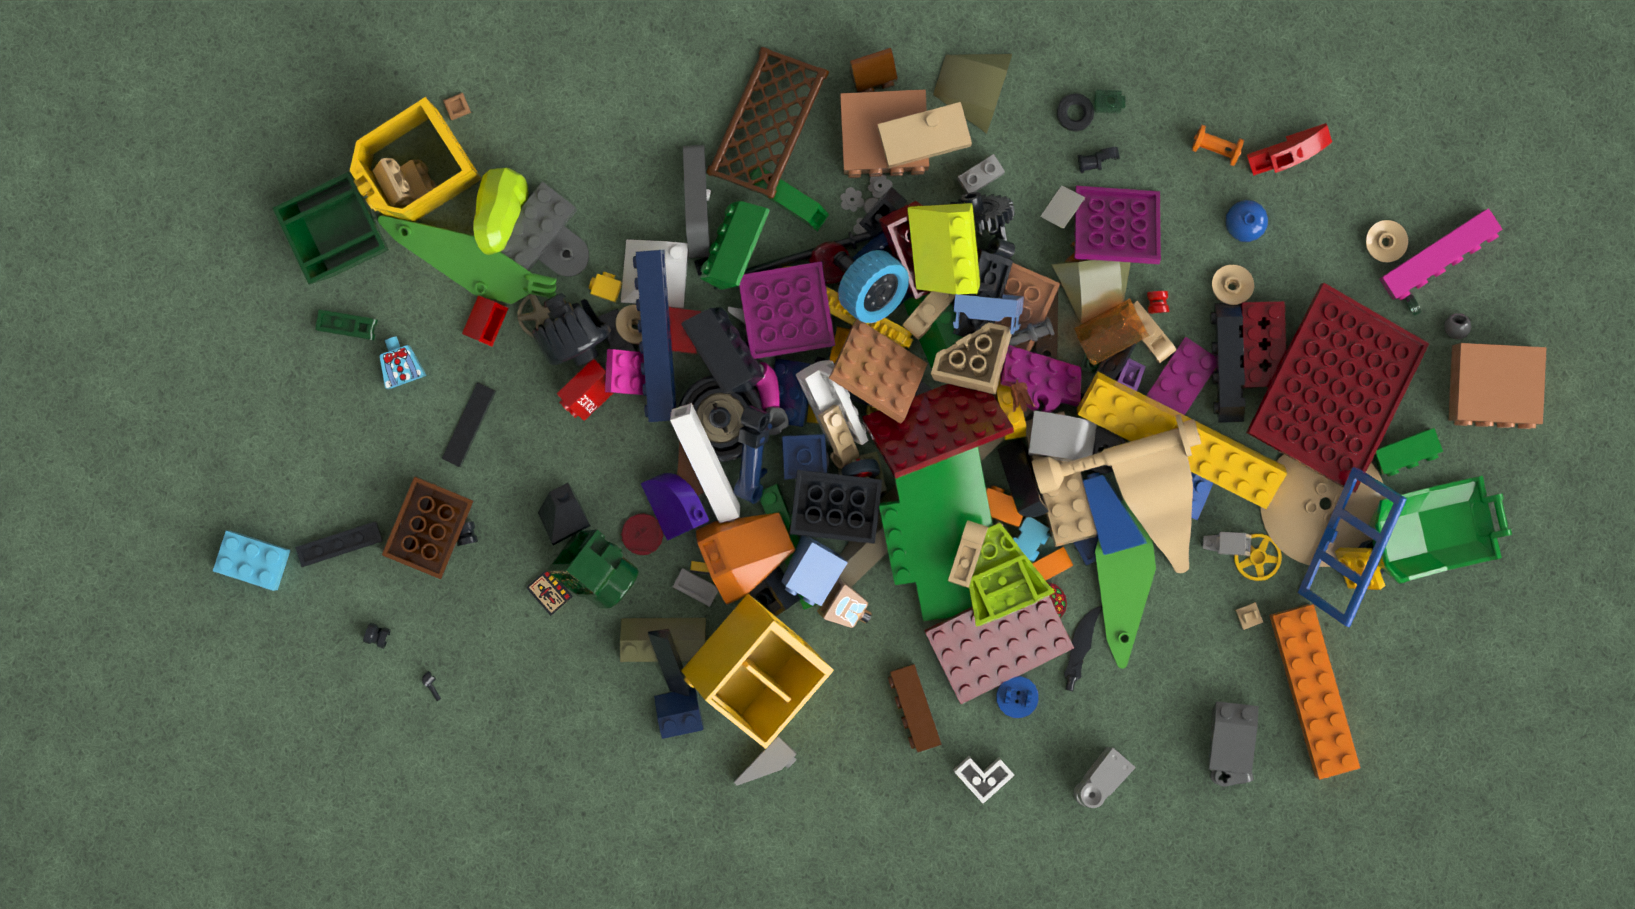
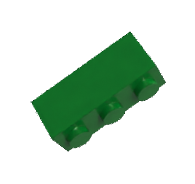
M1430 428L1378 448L1374 459L1380 475L1387 474V477L1400 473L1398 469L1406 466L1407 469L1418 466V461L1426 459L1428 462L1439 458L1438 453L1443 452L1435 429Z

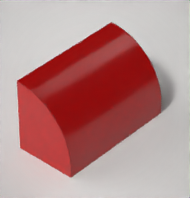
M478 295L462 334L492 347L509 308Z

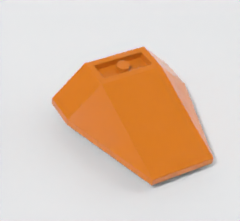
M780 513L736 518L733 521L723 523L715 521L696 530L698 546L711 578L726 605L746 596L795 551Z

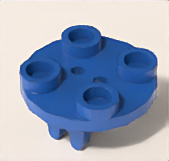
M1022 676L1013 677L999 686L997 703L1007 716L1023 718L1030 715L1036 709L1038 691L1029 679Z

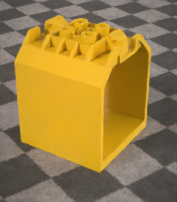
M426 97L357 140L350 167V172L355 178L354 183L361 195L368 196L365 200L371 209H374L375 212L378 210L386 216L412 222L418 221L482 180L437 108ZM430 119L462 171L405 208L391 207L374 173L370 169L373 155Z

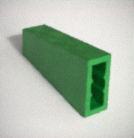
M760 167L750 174L751 180L762 176ZM763 168L765 174L771 173ZM780 179L775 189L777 192L774 199H768L818 232L829 214L819 203ZM765 180L759 181L754 184L755 186L763 188L765 190L768 186Z

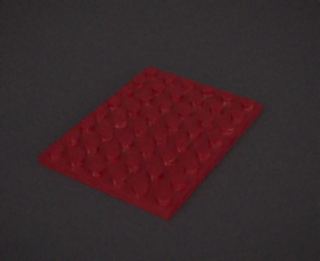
M1321 283L1246 433L1344 488L1353 467L1359 468L1366 473L1429 343L1331 286ZM1357 480L1352 493H1356L1361 483Z

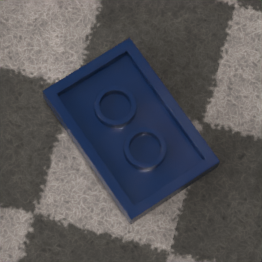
M776 358L774 371L779 385V408H782L787 414L788 425L803 427L808 400L796 374L812 364Z

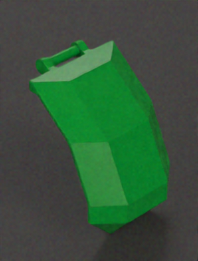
M1482 475L1402 494L1407 500L1378 566L1397 583L1401 584L1443 571L1502 558L1497 538L1512 535L1511 528H1508L1502 502L1504 500L1503 493L1487 496ZM1387 498L1380 500L1369 522V526L1380 533L1392 508V501ZM1490 502H1494L1499 531L1494 529L1488 504ZM1372 539L1373 546H1375L1377 542L1374 539Z

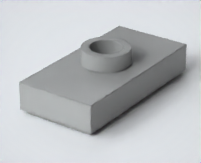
M683 568L673 585V588L709 607L718 592L714 584Z

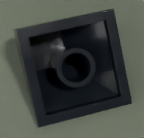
M568 482L550 491L538 511L553 546L591 526L577 495Z

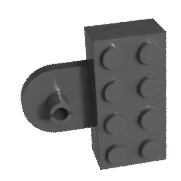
M541 182L521 208L512 234L504 250L500 252L528 271L540 260L555 273L565 277L580 274L589 262V250L585 242L565 227L576 213L577 208L544 182Z

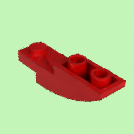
M1327 123L1286 136L1287 141L1247 154L1253 176L1274 169L1275 173L1280 172L1322 151L1332 143Z

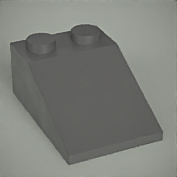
M1216 701L1212 708L1209 770L1252 774L1259 706Z

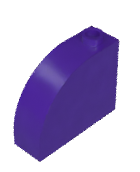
M663 473L641 483L667 541L709 521L695 491L678 475Z

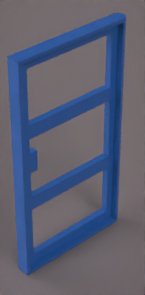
M1353 467L1298 593L1343 625L1350 627L1407 498L1361 469ZM1357 480L1393 502L1381 533L1345 510ZM1340 518L1377 541L1362 575H1359L1326 552L1329 543H1334L1338 534L1336 527ZM1321 561L1357 584L1345 614L1309 590Z

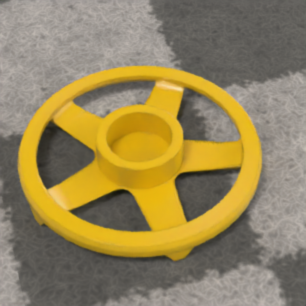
M1251 534V538L1261 537L1264 539L1258 548L1255 549L1251 546L1250 556L1239 563L1238 555H1234L1235 565L1238 571L1247 579L1263 581L1269 579L1278 571L1282 561L1281 550L1269 536ZM1269 541L1275 546L1278 557L1266 554L1265 551ZM1264 563H1277L1275 569L1270 574L1264 576ZM1254 565L1258 577L1250 576L1242 569Z

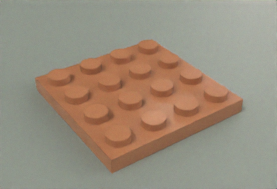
M856 319L829 379L901 424L908 413L928 363Z

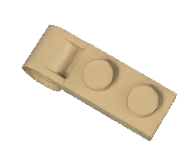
M932 291L904 322L903 326L919 340L955 299V294Z
M1138 301L1121 313L1128 325L1141 334L1140 339L1146 345L1149 352L1156 356L1158 363H1161L1176 351L1172 342Z
M832 405L818 415L834 450L831 453V459L838 468L842 469L845 465L851 463L852 459H857L859 452L839 406Z
M967 520L948 579L949 582L969 588L988 530L987 526Z

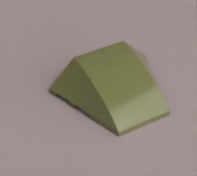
M1012 54L946 55L933 95L946 105L961 102L965 118L987 134Z
M1084 259L1051 264L1080 323L1122 316L1131 262Z

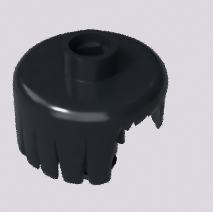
M561 292L544 301V308L547 307L550 311L547 313L549 318L544 321L545 328L542 324H539L538 328L535 327L532 330V335L549 364L558 365L573 359L578 367L599 355L595 346L610 335L611 328L609 324L602 322L586 299L581 300L582 307L577 302L571 305L570 301L566 302L564 299L566 295Z

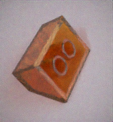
M1130 298L1074 328L1080 344L1093 366L1150 336Z

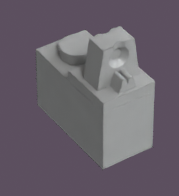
M1220 532L1219 535L1204 536L1203 549L1216 551L1218 554L1250 556L1251 535L1247 533Z

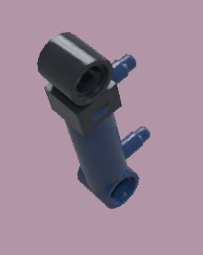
M747 406L741 415L743 427L739 431V442L743 443L740 476L735 485L734 494L755 504L763 494V485L760 484V479L767 474L766 468L761 469L764 443L768 442L769 430L772 428V424L770 423L769 413L753 406Z

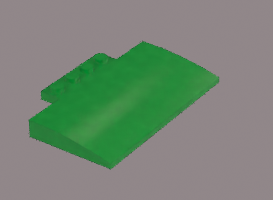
M978 447L897 479L895 478L899 500L879 504L895 585L916 582L923 621L952 617L972 607L970 589L949 582L948 579L967 520L987 526L988 528L993 526Z

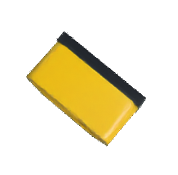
M691 561L690 572L710 574L706 563Z

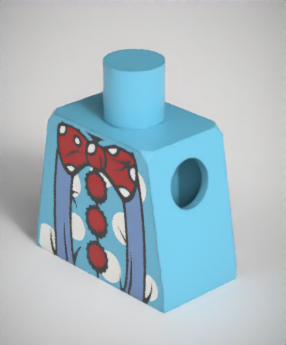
M397 336L385 340L389 352L381 354L380 361L386 389H391L426 376L425 371L409 345L400 347Z

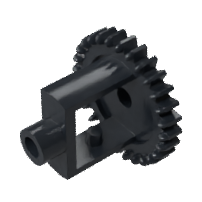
M970 192L962 195L958 202H950V204L972 203L975 231L982 235L983 229H986L990 236L995 235V237L1007 241L1005 223L1009 224L1015 215L1011 198L1007 199V196L1001 197V195L994 197V194L986 197V194L981 196L979 192Z

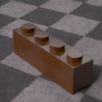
M912 663L890 671L891 676L888 677L891 689L896 688L898 696L894 698L898 709H903L905 716L901 717L904 728H909L912 735L908 737L911 748H916L918 753L942 745L915 664Z

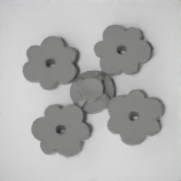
M883 174L881 177H871V184L868 186V190L873 191L874 197L868 198L865 202L861 198V191H855L854 188L849 187L840 196L842 200L841 206L844 210L850 209L852 212H855L857 207L863 206L867 214L879 200L877 198H880L892 187V182L886 179V176ZM858 218L857 224L853 228L856 234L867 232L859 224L863 218Z

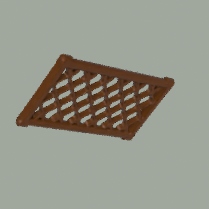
M761 47L757 63L711 166H708L706 173L709 176L718 177L774 199L778 182L824 79H827L829 71L771 51L766 47ZM768 56L779 59L780 62L770 65L767 61ZM786 63L793 64L799 68L789 72ZM784 65L786 73L775 78L773 69ZM805 69L817 73L816 78L808 79ZM770 71L772 80L761 84L758 80L761 72ZM802 72L804 81L794 85L791 76ZM789 78L791 86L780 91L778 82ZM775 84L777 93L766 97L765 87ZM805 84L808 85L810 88L808 96L799 98L796 89ZM762 90L764 99L753 103L750 99L752 92ZM789 91H794L796 99L785 104L783 95ZM780 97L782 106L772 110L769 101ZM767 103L769 112L758 116L756 107ZM794 104H799L802 108L799 116L790 117L788 108ZM753 109L755 118L745 122L741 118L744 110ZM785 110L788 116L787 119L777 123L774 114ZM772 116L774 125L763 129L761 120ZM758 122L760 131L750 135L747 129L748 125ZM790 123L793 126L791 134L782 136L779 130L780 126ZM745 128L747 137L736 141L733 137L736 129ZM777 129L779 138L768 142L766 133ZM763 135L766 143L755 148L752 142L753 138ZM750 141L752 150L741 154L739 145ZM782 142L785 146L782 154L773 155L771 146ZM736 147L739 154L738 157L728 160L724 156L727 149ZM768 148L771 154L770 158L760 161L757 155L758 151ZM755 154L757 163L746 167L744 158ZM741 160L744 167L743 170L733 173L730 165ZM773 161L776 165L774 173L765 174L762 166ZM728 166L730 175L718 172L719 167ZM760 167L762 176L751 180L749 171ZM746 173L749 181L747 183L736 179V177ZM765 180L768 186L765 190L763 188L755 186L754 184L759 181Z

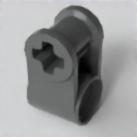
M1215 770L1211 772L1212 781L1223 787L1254 780L1253 774ZM1221 772L1226 774L1223 780L1218 779V776H1221Z

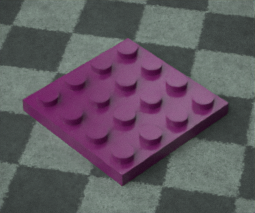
M1076 186L1075 192L1085 197V199L1075 212V259L1160 264V191Z
M822 262L743 275L739 287L750 353L754 359L836 346Z

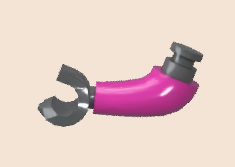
M757 362L765 377L756 384L762 402L761 407L764 409V412L770 414L772 428L769 430V435L773 434L774 436L781 433L788 426V417L785 411L779 408V385L775 371L767 363Z

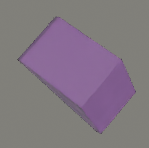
M1129 358L1117 382L1137 391L1146 366Z

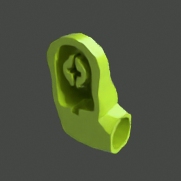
M510 168L489 169L482 176L477 193L473 231L479 249L486 255L504 250L519 217L521 208L528 200L529 191L525 178Z

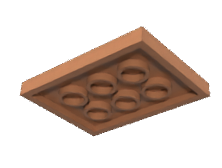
M1012 263L1004 294L1024 296L1023 312L1019 317V324H1021L1019 330L1027 328L1029 323L1035 324L1045 320L1060 283ZM1004 317L1000 321H995V324L1010 327L1011 331L1012 317ZM1029 340L1013 347L1031 352L1035 341Z

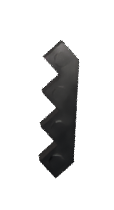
M1215 303L1214 312H1210V323L1214 325L1216 333L1215 342H1211V354H1215L1216 372H1212V384H1216L1217 401L1213 402V414H1217L1218 423L1244 422L1246 405L1245 398H1243L1245 373L1242 365L1244 342L1241 325H1243L1241 305Z

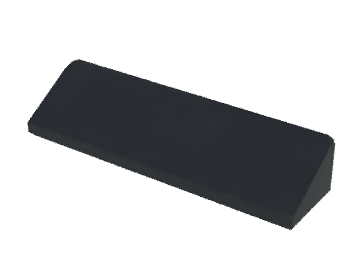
M477 382L442 457L443 460L462 467L496 394L495 390Z
M669 628L649 631L648 636L669 691L690 696V685L684 681L686 676L681 672L683 665Z

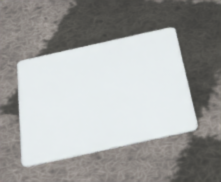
M1061 186L1040 217L1061 228H1065L1085 197Z

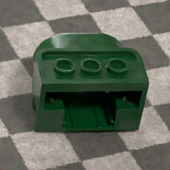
M598 529L580 531L572 536L546 572L577 596L586 597L598 608H612L631 589L638 577L639 570L623 557L622 550L616 544L606 541L604 539L605 536Z

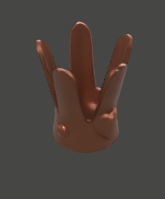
M1016 379V384L1010 386L1013 397V412L1016 411L1019 403L1022 411L1026 412V404H1031L1032 407H1035L1027 392V384L1025 382L1019 383L1018 379Z

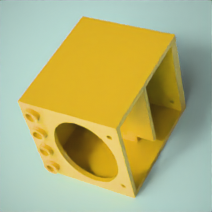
M749 594L744 597L681 670L686 676L684 681L691 687H695L705 701L765 749L834 671L805 640Z

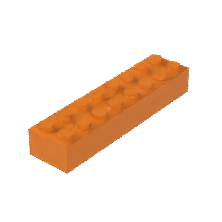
M1307 604L1269 615L1315 777L1321 780L1360 769L1314 604Z

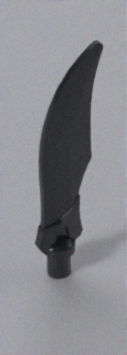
M1102 606L1096 607L1087 613L1077 626L1072 640L1074 649L1070 652L1068 666L1064 672V676L1067 679L1065 690L1074 691L1075 681L1081 678L1083 659L1091 649L1095 623L1103 609Z

